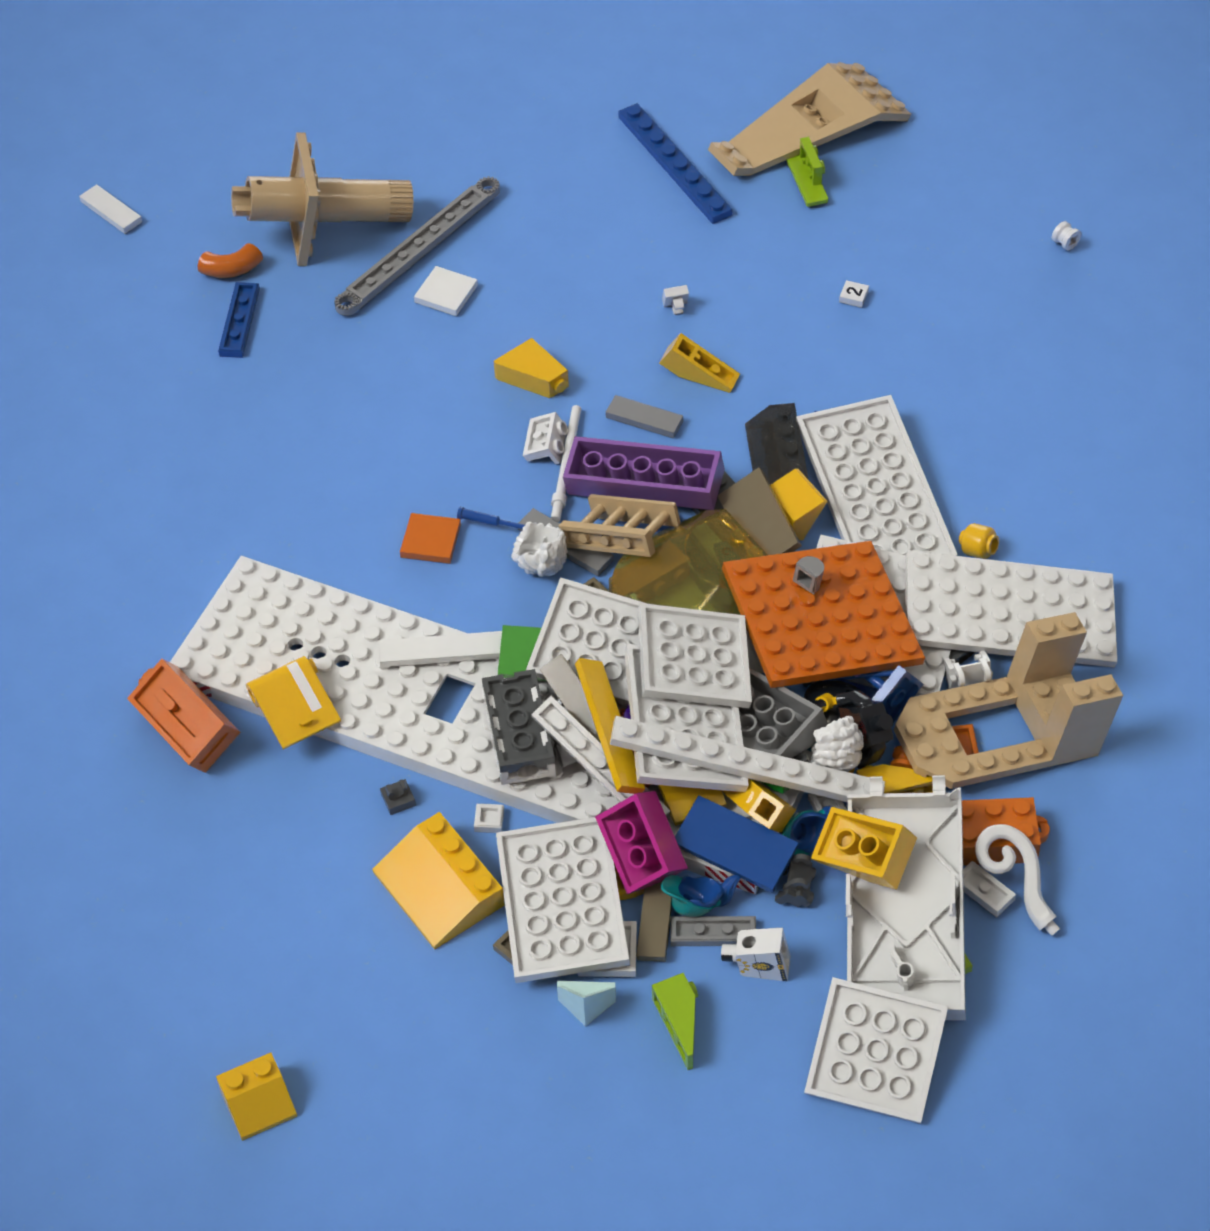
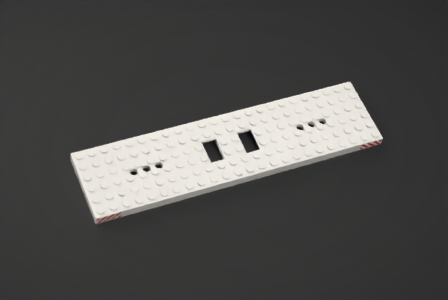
M240 556L170 661V663L178 666L207 697L265 717L260 707L257 708L251 700L246 683L302 656H305L307 659L312 658L318 670L316 675L341 718V722L315 734L317 737L555 823L596 817L620 803L579 762L562 768L557 759L554 749L555 743L551 735L556 776L501 785L482 687V678L498 675L499 658L380 667L379 640L467 633L244 556ZM295 644H300L303 646L301 649H297L295 651L290 649V647ZM319 652L326 654L324 657H321L319 659L313 657L316 653ZM340 661L350 662L348 665H345L343 667H339L336 665ZM447 677L474 686L453 723L426 715L428 708ZM538 680L542 702L544 703L550 696L558 701L559 697L547 681ZM616 702L618 710H626L628 708V705ZM809 750L801 752L806 755V759L810 762L813 752ZM759 782L794 808H797L804 794L803 791L789 789L782 794ZM651 784L648 789L656 791L659 800L664 804V798L658 786ZM723 793L726 801L725 808L763 825ZM668 814L666 817L675 836L682 824L675 826ZM680 849L688 867L686 870L721 883L727 877L733 875ZM742 878L736 886L738 889L755 895L759 889L758 886Z

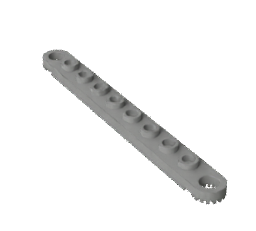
M487 176V178H481L474 186H470L350 284L343 293L338 294V297L336 296L334 300L336 311L341 315H352L493 200L500 193L499 181L496 178L494 179V177L490 178V176ZM492 186V189L486 190L484 187ZM344 302L352 303L350 304V306L348 305V307H346V305L345 307L344 305L341 306V304Z

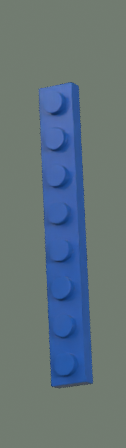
M638 103L618 111L619 119L712 224L732 216V208Z

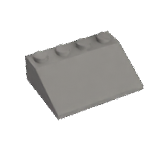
M749 667L752 703L749 708L739 707L744 747L788 758H793L812 747L816 742L813 732L827 725L823 709L785 687L770 688L766 676Z

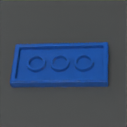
M699 795L675 835L680 849L733 875H738L742 879L771 893L776 889L799 847L798 842Z

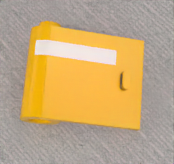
M305 656L246 683L251 700L257 708L260 707L283 750L341 722V718L316 675L318 670L312 658L307 659Z

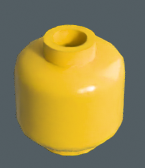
M972 523L965 530L961 531L959 544H961L964 554L975 558L987 559L996 553L999 546V537L993 528Z

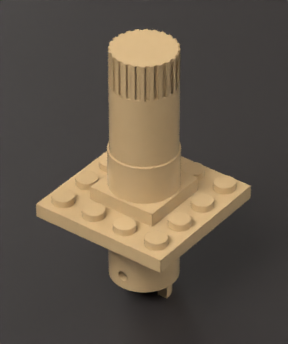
M296 132L289 177L247 176L245 186H232L231 190L233 216L246 217L247 221L289 222L298 266H307L308 257H312L313 246L311 239H315L318 222H410L414 203L413 187L409 180L318 177L315 160L310 157L312 152L311 142H307L306 133Z

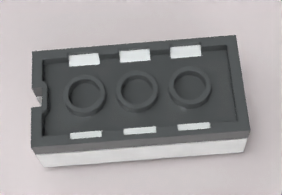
M535 669L514 672V677L504 679L503 675L482 678L484 702L501 785L556 776L555 757L550 734L531 715L543 704Z

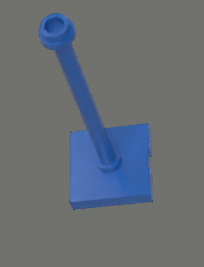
M900 665L897 666L886 681L880 677L864 678L878 689L872 700L882 701L886 713L892 717L893 722L901 714L909 698L914 697L924 685Z

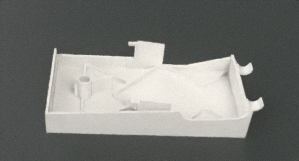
M945 775L932 776L933 793L883 794V777H870V794L847 795L848 811L904 825L917 837L897 890L846 874L847 981L948 1006L945 1020H966L961 787L956 788L951 793L946 792Z

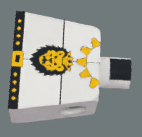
M783 928L741 930L738 932L736 944H722V961L737 962L742 976L788 981L791 956Z

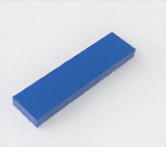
M235 283L218 350L219 357L243 358L260 291L259 283Z

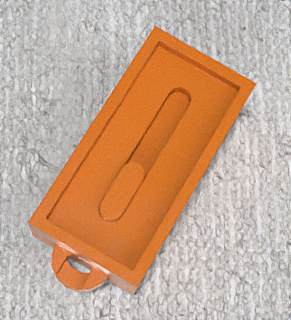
M161 658L153 669H147L148 671L139 679V685L127 699L189 766L206 773L241 732L178 666Z
M1034 797L962 800L963 866H967L971 861L980 865L975 853L977 838L985 828L999 824L1010 825L1024 833L1032 842L1039 857L1041 844L1048 839L1050 827L1045 818L1036 815ZM997 839L991 843L988 852L993 861L1000 862L1003 860L1002 847L1008 845L1015 851V864L1024 863L1020 851L1010 841Z

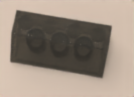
M795 403L769 405L745 423L752 471L758 467L763 470L770 485L794 469H799L808 479L800 429L796 419Z

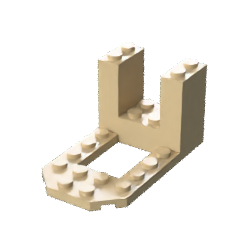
M1076 612L1026 622L1007 677L910 697L895 724L894 732L914 772L925 778L927 775L931 777L934 775H945L946 787L954 789L1098 756L1121 703L1123 694L1111 674L1075 682L1071 672L1087 634ZM1016 704L1035 740L967 755L948 718Z

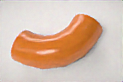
M250 243L245 244L237 252L227 255L206 251L199 258L198 271L201 274L215 278H234L246 274L255 268L263 260V255L255 245Z

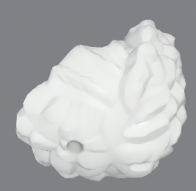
M527 522L513 544L514 548L511 558L514 562L518 563L521 569H524L526 574H538L540 577L552 576L560 571L566 562L568 550L565 533L559 527H552L550 523L544 526L543 523Z
M845 716L837 721L834 720L827 724L826 727H821L813 732L817 743L811 748L813 754L810 763L849 772L858 766L862 759L861 749L864 742L863 734L858 729V725L854 723L852 716Z

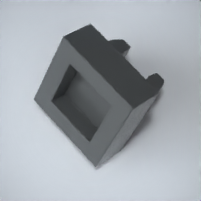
M406 779L380 788L381 796L390 815L416 806L415 798Z

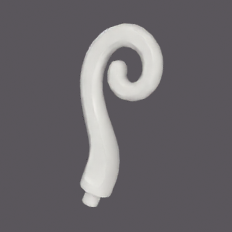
M999 824L985 828L978 836L975 844V853L980 865L986 871L993 874H1003L1010 871L1016 862V854L1012 847L1008 845L1002 847L1004 858L1000 862L993 861L989 856L988 850L991 843L997 839H1006L1013 843L1020 851L1024 861V903L1026 911L1039 931L1045 928L1051 936L1054 935L1060 928L1053 921L1057 916L1042 897L1039 859L1032 842L1024 833L1010 825Z

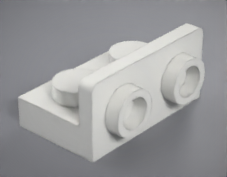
M556 412L530 419L523 451V457L527 462L549 456L555 464L561 463L568 428L565 421L561 420Z

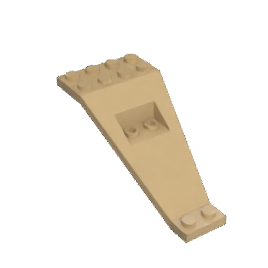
M827 63L729 142H711L708 151L733 176H751L788 158L799 155L800 138L809 137L812 145L818 147L875 121H908L911 113L902 102L896 100L891 95V91L883 88L878 83L877 78L869 75L861 64Z

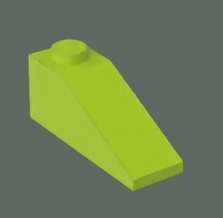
M684 973L653 984L652 1001L687 1070L693 1068L695 998L698 997V992L693 981L688 982Z

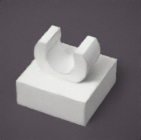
M687 285L663 290L664 307L672 306L674 315L683 314L684 304L688 302L689 296Z

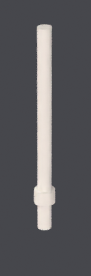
M574 405L571 410L556 492L553 493L551 506L553 507L551 519L556 522H560L562 509L565 508L567 502L563 474L574 437L577 436L582 410L578 405Z

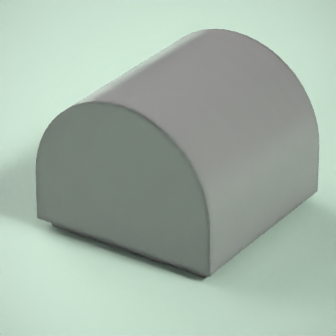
M812 556L801 558L796 563L793 581L814 595L821 585L824 572L823 562Z

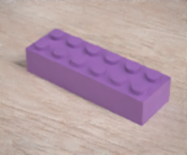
M575 436L563 474V480L568 495L589 497L591 494L666 501L675 502L679 507L714 510L725 468L721 451Z

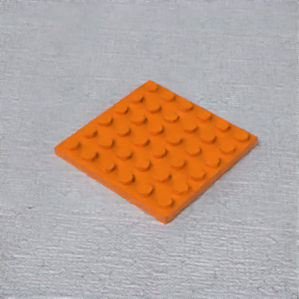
M872 541L723 562L722 571L740 615H745L747 632L770 688L896 669L898 665L903 668L923 665L925 656ZM806 556L816 557L824 564L821 585L814 595L793 581L796 563Z

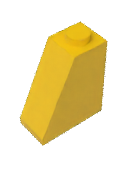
M533 338L494 360L495 378L510 385L547 398H551L569 387L568 370Z

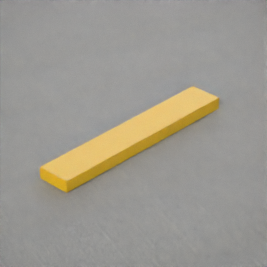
M579 658L575 666L617 792L630 794L642 793L645 790L644 784L637 783L633 751L610 745L613 721L616 716H620L603 663L602 661Z

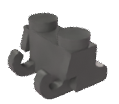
M796 854L783 874L787 875L788 870L787 883L783 884V891H779L775 896V902L778 904L790 903L796 907L801 905L808 907L814 899V893L810 891V884L816 875V869L812 867L810 856Z

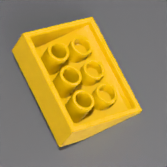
M440 812L414 827L372 869L379 881L434 950L505 906L502 886Z

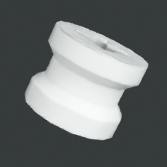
M1063 221L1054 229L1051 238L1052 241L1057 244L1061 243L1062 248L1069 251L1078 244L1082 233L1076 228H1071V224L1067 221Z

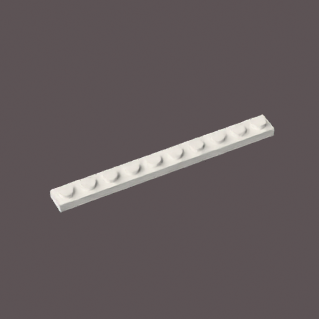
M616 716L613 721L610 745L844 802H848L847 795L870 794V777ZM883 781V794H884L885 781Z

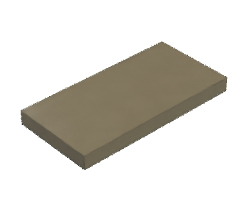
M759 467L718 495L749 558L794 552L802 546L763 470Z

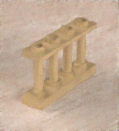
M591 494L588 497L591 511L581 522L563 520L558 527L565 533L567 548L651 557L656 552L652 536L662 525L678 527L681 522L675 502ZM597 519H606L602 524H594ZM618 521L627 522L624 526H615ZM640 523L649 524L645 529L636 528Z

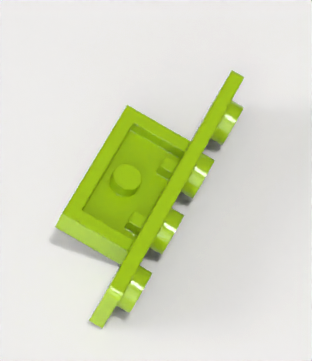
M800 138L799 155L786 160L807 207L828 203V196L822 185V174H825L824 162L819 160L818 149L816 145H812L810 138Z

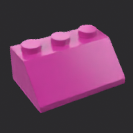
M656 791L636 793L595 817L627 894L660 883L665 877L676 875L688 868Z

